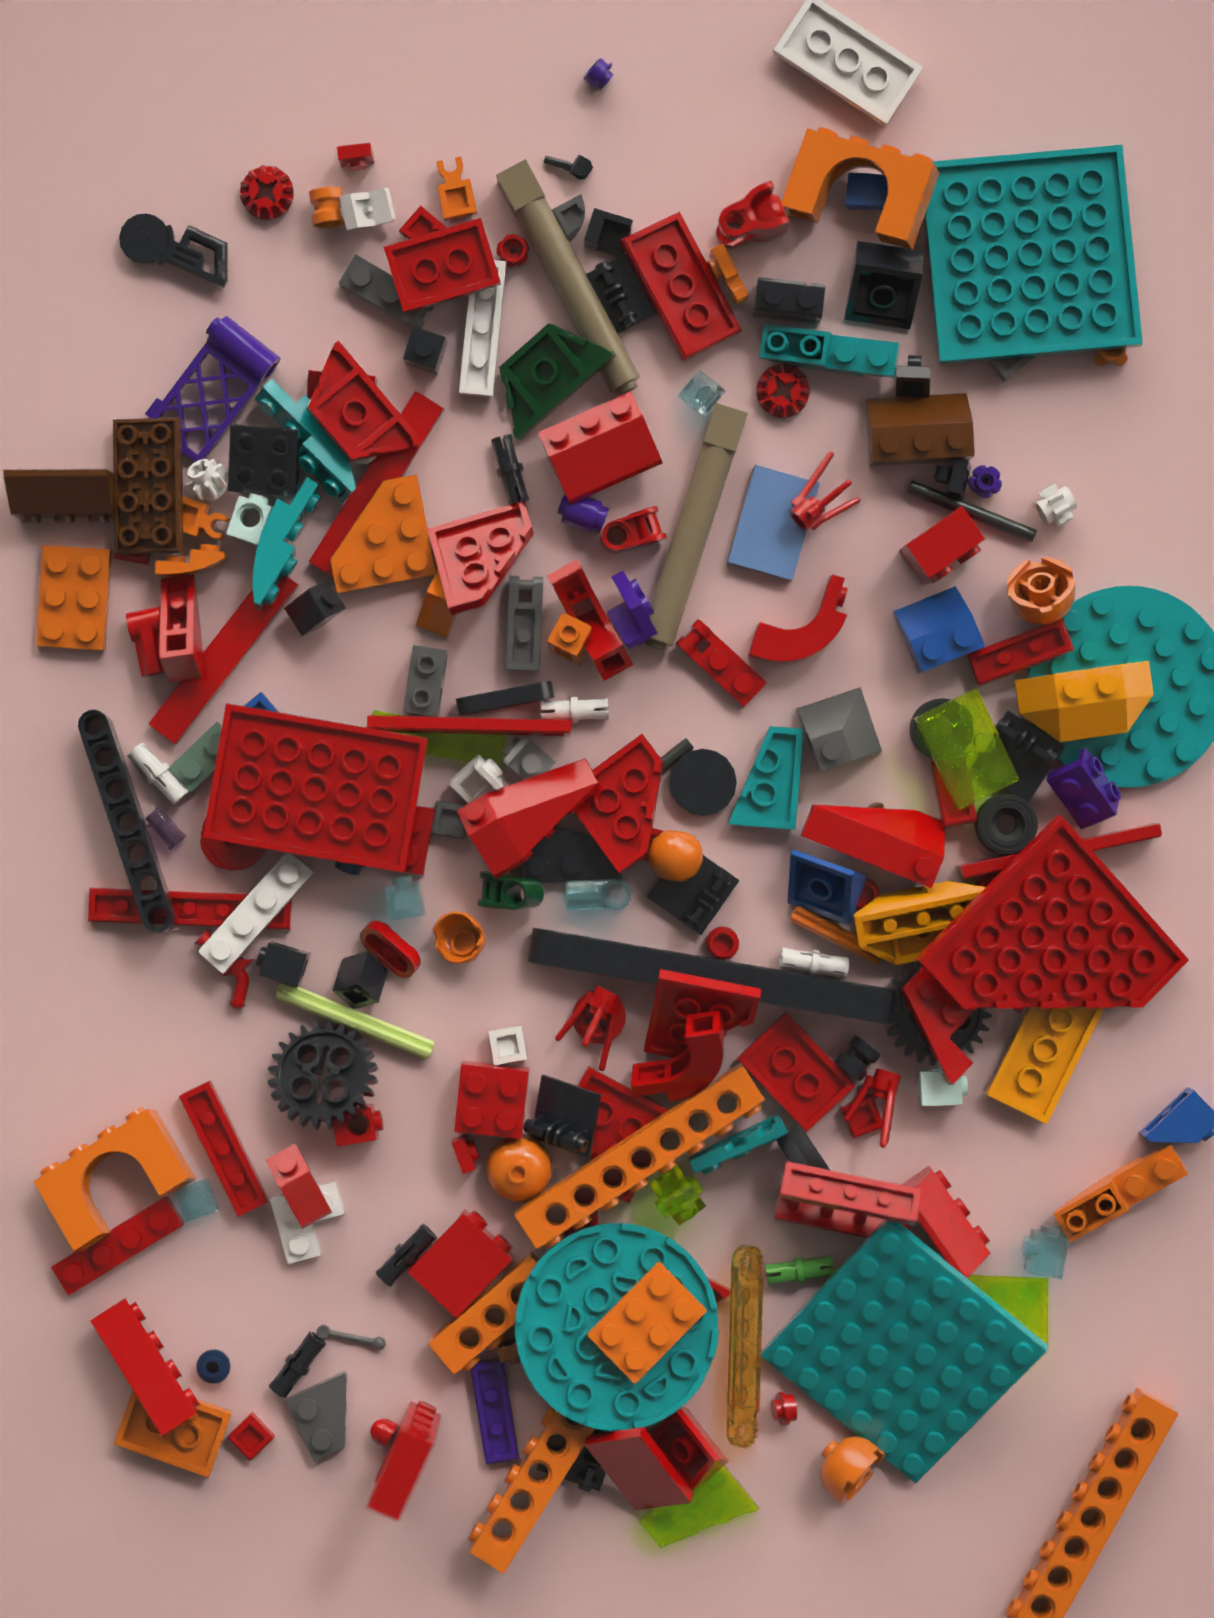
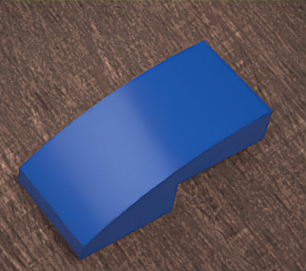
M849 173L845 198L847 209L882 211L888 195L887 178L883 174Z

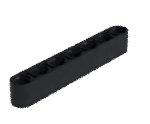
M95 709L88 710L79 718L78 729L142 923L149 931L160 934L167 933L176 925V911L114 724L101 711ZM95 718H102L104 723L103 730L97 735H91L88 730L89 723ZM104 750H112L114 761L111 765L102 767L99 763V755ZM122 781L125 786L124 794L118 799H112L109 794L110 786L114 782ZM126 813H132L136 820L134 827L129 831H123L120 827V819ZM136 845H143L146 849V856L140 863H134L130 857L131 850ZM152 876L157 882L156 890L151 895H145L141 890V883L145 878ZM162 908L167 913V922L162 927H155L151 920L152 914L155 910Z

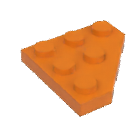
M417 474L382 481L365 509L355 521L330 559L337 593L436 574Z

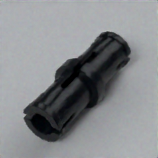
M512 434L503 435L504 438L502 439L505 450L503 449L500 436L491 439L499 465L497 474L498 477L503 479L508 504L518 502L515 490H517L519 501L525 502L530 500L521 474L524 468L522 463H518Z
M421 1224L403 1245L399 1243L394 1248L396 1252L375 1272L376 1275L386 1285L392 1286L409 1266H413L417 1258L437 1239L435 1233L425 1224Z
M309 1331L297 1350L286 1357V1364L269 1384L270 1389L280 1397L286 1398L302 1375L306 1376L310 1371L309 1366L323 1347L326 1346V1342L314 1332Z

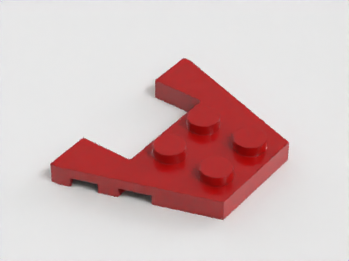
M921 967L900 990L919 1029H922L930 1045L929 1049L934 1059H937L943 1071L942 1076L948 1085H953L973 1062L950 1039V1036L975 1009L959 1007L927 971ZM1025 1007L1012 1009L1016 1013H1021Z

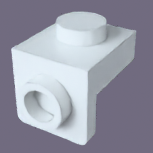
M388 188L339 196L341 216L347 230L370 228L395 221V213Z
M478 754L449 780V785L464 800L471 803L484 794L491 792L494 788L498 791L503 787L502 777L500 776L502 770L493 760L489 758L485 761Z

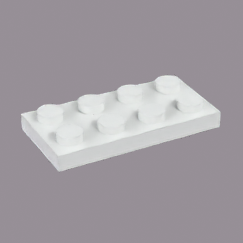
M806 0L773 50V54L884 127L923 69L921 65L822 0Z

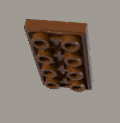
M179 417L113 420L115 555L184 554L182 419Z

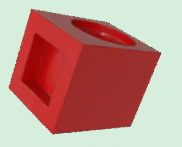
M374 1103L367 1104V1109L359 1106L355 1108L357 1116H361L367 1121L368 1127L365 1132L357 1133L351 1129L350 1119L352 1116L349 1114L345 1115V1126L338 1119L333 1120L337 1147L378 1139L379 1131L384 1130L381 1111H375Z

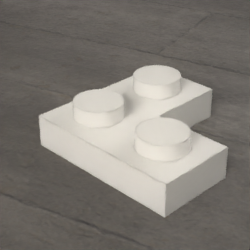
M337 1181L319 1184L318 1186L332 1213L318 1221L344 1214L345 1210ZM284 1195L272 1197L270 1201L287 1263L291 1264L320 1256L322 1253L314 1224L302 1229Z

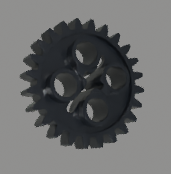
M913 961L912 972L909 973L901 968L900 972L903 979L901 981L894 978L891 979V982L897 988L895 989L896 995L891 1019L893 1026L886 1033L888 1036L896 1034L899 1036L894 1042L895 1047L907 1045L904 1050L905 1056L908 1057L916 1051V1061L918 1063H921L927 1055L930 1065L935 1066L937 1059H934L929 1049V1043L922 1041L920 1037L921 1029H919L911 1011L906 1008V1001L900 990L921 968L916 961ZM983 1008L975 1009L967 1018L965 1025L957 1028L950 1039L960 1050L965 1049L971 1054L974 1053L970 1043L972 1041L983 1043V1040L977 1033L979 1030L989 1031V1028L982 1024V1019L991 1018L992 1014L983 1011Z
M329 1020L326 1023L325 1029H321L318 1022L314 1021L313 1031L309 1032L304 1025H301L302 1035L297 1037L294 1033L289 1032V1038L292 1042L289 1045L279 1042L283 1053L272 1054L273 1060L278 1065L268 1067L270 1074L276 1076L268 1080L270 1088L276 1089L271 1093L274 1101L281 1100L277 1106L281 1112L289 1110L287 1117L290 1121L300 1116L299 1124L303 1128L310 1120L315 1130L319 1129L321 1122H325L328 1129L332 1130L333 1120L336 1119L345 1126V1115L349 1114L357 1119L358 1116L355 1108L359 1106L367 1109L368 1106L363 1099L364 1096L374 1097L375 1095L373 1090L368 1087V1085L378 1084L377 1077L369 1074L378 1070L375 1062H369L375 1055L372 1050H365L368 1046L365 1038L357 1041L359 1035L355 1029L346 1035L347 1028L343 1023L337 1030H334V1026ZM326 1047H329L330 1049H329V1051H328V1053H327V1057H326V1059H325V1067H326V1069H327L329 1075H324V1076H323V1080H322V1094H323V1098H322V1102H321L320 1104H317L316 1101L318 1100V1097H319V1094H320V1091H321V1083H320L319 1079L317 1078V1076H321V1075L323 1074V1071H324V1057H323V1053H324V1049H325ZM308 1052L317 1053L316 1058L311 1063L305 1064L301 1062L304 1054ZM345 1054L350 1056L346 1065H334L335 1059L338 1056ZM301 1085H312L311 1091L307 1095H296L297 1089ZM334 1088H345V1093L342 1097L338 1099L329 1098L330 1092Z

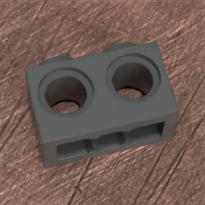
M413 645L403 707L404 713L439 717L449 654L447 650Z

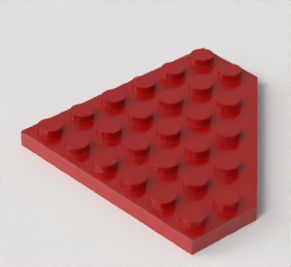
M1056 815L915 958L948 996L963 1009L1022 1007L1143 1008L1189 961L1185 954L1064 817Z

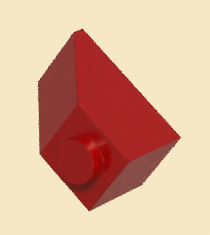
M296 1144L265 1160L302 1229L332 1213Z

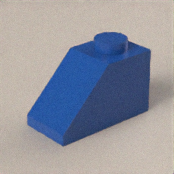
M1187 1087L1147 1124L1139 1134L1150 1142L1198 1143L1201 1139L1207 1141L1214 1135V1110L1195 1090Z

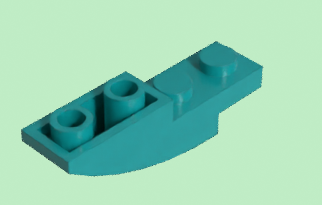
M764 324L759 358L832 373L860 377L870 375L895 379L900 344L898 342L832 335L831 332Z
M273 379L269 380L254 399L258 403L260 410L266 416L273 418L282 428L298 430V444L301 446L297 451L299 465L305 472L313 474L323 484V488L328 495L337 498L343 503L356 488L348 458L306 410L310 401L306 395L295 402Z
M308 477L290 505L277 499L261 532L253 567V597L255 608L259 611H262L265 604L269 606L273 604L280 592V588L277 585L283 575L288 578L295 569L298 562L295 559L296 550L288 542L289 540L292 542L296 541L304 527L300 522L307 512L312 514L321 500V496L318 495L319 484Z

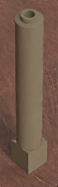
M525 159L498 173L496 179L515 217L518 218L580 336L613 351L617 355L599 371L610 392L615 393L618 391L621 396L638 387L636 381L640 379V375L548 205L545 194L527 160Z
M719 403L715 404L652 599L651 607L654 614L649 617L658 634L646 641L645 645L664 651L666 645L673 646L746 422L748 415L746 412Z

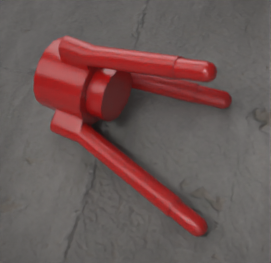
M832 451L827 453L800 494L791 501L794 508L790 510V516L806 532L810 529L814 531L822 523L860 502V498L855 497L823 514L825 512L824 507L851 486L852 482L850 480H846L821 501L814 496H811L809 499L806 498L833 458L834 453Z
M596 986L594 992L588 991L583 1002L557 1033L555 1040L560 1041L588 1006L591 1005L589 1012L594 1014V1017L582 1041V1046L587 1047L601 1018L607 1020L610 1014L599 1063V1070L604 1071L617 1016L622 1006L618 1005L621 996L600 986Z
M876 1068L874 1076L866 1075L864 1084L846 1113L844 1121L849 1122L869 1089H873L872 1096L886 1100L880 1138V1147L885 1148L889 1142L895 1097L902 1076Z

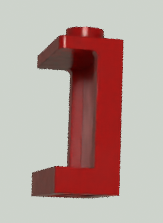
M464 1209L450 1227L408 1269V1273L456 1319L513 1260V1253L510 1251L513 1248L512 1245L499 1233L494 1236L485 1228L488 1225L487 1221L475 1210L470 1214Z

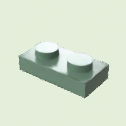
M216 722L169 768L191 793L195 792L214 773L222 725L219 722Z

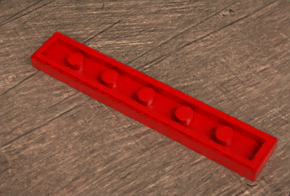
M415 390L401 415L425 442L445 409ZM424 442L415 448L379 455L370 462L358 481L355 490L348 497L308 561L309 563L333 577L330 559L355 521L365 509L382 481L404 476Z
M283 575L277 585L280 588L277 598L271 606L265 604L262 611L255 608L252 589L203 652L202 678L181 681L148 724L173 744L177 745L300 585Z
M367 715V728L398 733L569 737L571 735V720Z
M1151 823L1082 839L1093 851L1158 838L1161 837L1162 830L1160 823ZM1019 853L957 865L959 876L967 879L1000 872Z
M89 888L88 922L143 924L131 889ZM142 890L145 895H151L155 891ZM169 891L176 911V925L220 927L248 896V894ZM292 899L265 929H291ZM162 908L155 910L151 917L152 923L165 925L168 918L166 911Z

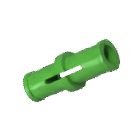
M832 1255L802 1260V1257H795V1261L765 1264L767 1274L780 1272V1274L766 1276L768 1286L798 1281V1284H803L807 1279L830 1277L835 1273L834 1268L820 1267L834 1265Z

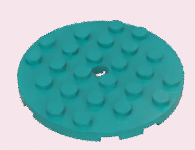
M1115 586L1089 593L1075 600L1069 612L1063 617L1075 651L1028 668L1027 678L1149 661L1154 695L1127 733L1059 742L1065 747L1057 760L1064 766L1078 759L1079 750L1086 747L1093 757L1096 756L1100 760L1103 772L1109 782L1113 781L1118 787L1152 785L1180 774L1194 764L1214 741V632L1192 607L1180 599L1157 589L1143 586Z
M606 1223L594 1225L563 1238L548 1249L531 1269L523 1284L516 1307V1347L525 1374L533 1387L551 1407L565 1417L600 1430L613 1431L645 1427L675 1413L691 1399L704 1382L718 1345L717 1303L711 1285L702 1268L673 1239L652 1229L634 1224ZM660 1261L707 1311L634 1384L586 1333Z

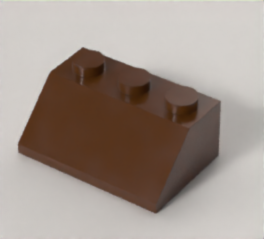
M967 393L930 395V397L903 396L865 399L869 467L955 462L956 458L970 461L975 456L973 420Z
M107 469L3 470L10 514L21 518V523H41L42 517H54L55 523H75V517H88L89 523H109V517H114V474Z

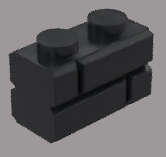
M758 277L753 317L820 324L823 315L826 285L811 283L808 286L806 282Z

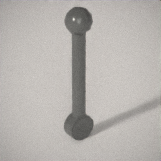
M320 1325L317 1329V1336L321 1339L330 1336L373 1345L377 1350H381L386 1346V1341L383 1337L373 1339L330 1330L328 1325Z

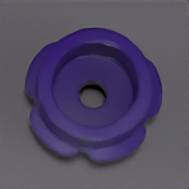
M599 58L586 72L583 79L590 84V89H593L595 86L602 89L614 74L609 70L613 65L611 62L607 64L602 58Z
M980 465L973 470V475L969 478V487L978 497L989 498L991 494H997L1000 491L1002 481L999 478L1001 474L997 468ZM984 478L989 480L988 484H983Z

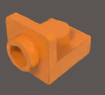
M562 613L547 640L550 652L580 666L586 655L584 644L592 631L591 626L566 613Z

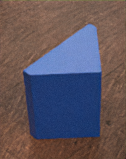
M793 850L790 853L787 903L800 906L808 911L849 925L867 876Z

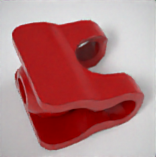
M772 181L756 186L750 190L744 199L730 204L722 210L718 219L716 236L719 243H723L725 248L735 249L750 242L771 241L787 232L790 222L779 197L773 194L774 185ZM738 224L740 228L731 229L728 227V225Z

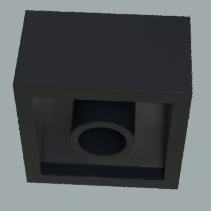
M857 241L844 320L910 330L923 276L924 251Z

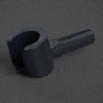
M547 155L544 158V164L569 171L570 174L579 180L586 179L593 169L591 161L581 155L577 156L573 164L569 161Z

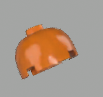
M1041 557L1042 562L1031 564L1030 560H1027L1012 570L1007 579L1008 599L1014 612L1026 622L1035 625H1048L1059 621L1069 612L1075 601L1076 584L1073 572L1068 565L1061 560Z
M523 1134L522 1139L506 1137L491 1149L486 1161V1176L491 1188L500 1197L512 1202H527L540 1195L548 1187L552 1177V1158L547 1148L539 1140L529 1137L527 1134Z
M859 1436L847 1437L840 1443H837L835 1440L831 1441L821 1454L825 1460L820 1468V1478L825 1489L836 1501L844 1505L845 1500H851L874 1474L871 1465L875 1461L880 1466L885 1453L871 1441Z

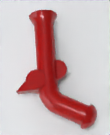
M208 929L194 944L203 946L211 937ZM239 957L225 974L219 971L223 976L231 974L236 980L232 1000L229 1001L230 1006L234 1009L240 1010L245 1007L244 1003L250 982L245 968L253 959Z

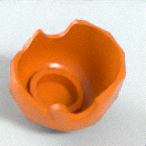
M663 831L653 839L648 853L649 865L654 873L662 879L674 882L687 881L697 875L703 862V848L700 841L696 840V837L690 833L681 831Z
M457 911L442 915L433 927L436 940L435 949L449 963L465 965L475 961L485 946L483 927L470 914Z

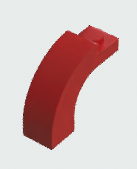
M576 559L547 575L566 614L591 626L592 631L584 647L603 681L633 666L623 643L599 603L578 560Z
M834 574L829 577L819 610L814 619L806 626L787 630L759 622L747 656L767 662L788 663L812 656L827 646L838 634L847 617V614L835 611L836 606H843L848 588L843 586L845 578Z
M720 1010L687 1015L685 1038L688 1048L680 1055L665 1060L633 1064L631 1089L634 1097L667 1092L670 1102L678 1101L697 1094L715 1079L720 1071L724 1052V1024Z

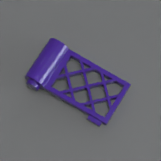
M228 316L222 319L217 317L211 322L206 330V334L209 336L205 345L163 401L156 398L145 413L149 418H161L165 411L178 410V416L182 419V452L195 462L206 459L228 430L230 424L234 422L261 384L271 376L281 360V357ZM208 354H211L219 361L221 375L202 376L201 363ZM225 366L234 373L226 374ZM196 371L197 378L190 379ZM240 377L250 385L242 397L229 398L227 379ZM221 380L224 399L206 401L203 382ZM198 383L200 402L182 404L181 390L186 384ZM176 398L177 405H175V406H170L171 403H172V402L174 401V399ZM237 402L231 410L230 403ZM225 404L226 418L221 424L209 425L207 406ZM201 407L204 426L186 428L183 409ZM210 429H217L211 437ZM204 430L206 445L197 454L188 447L186 433Z

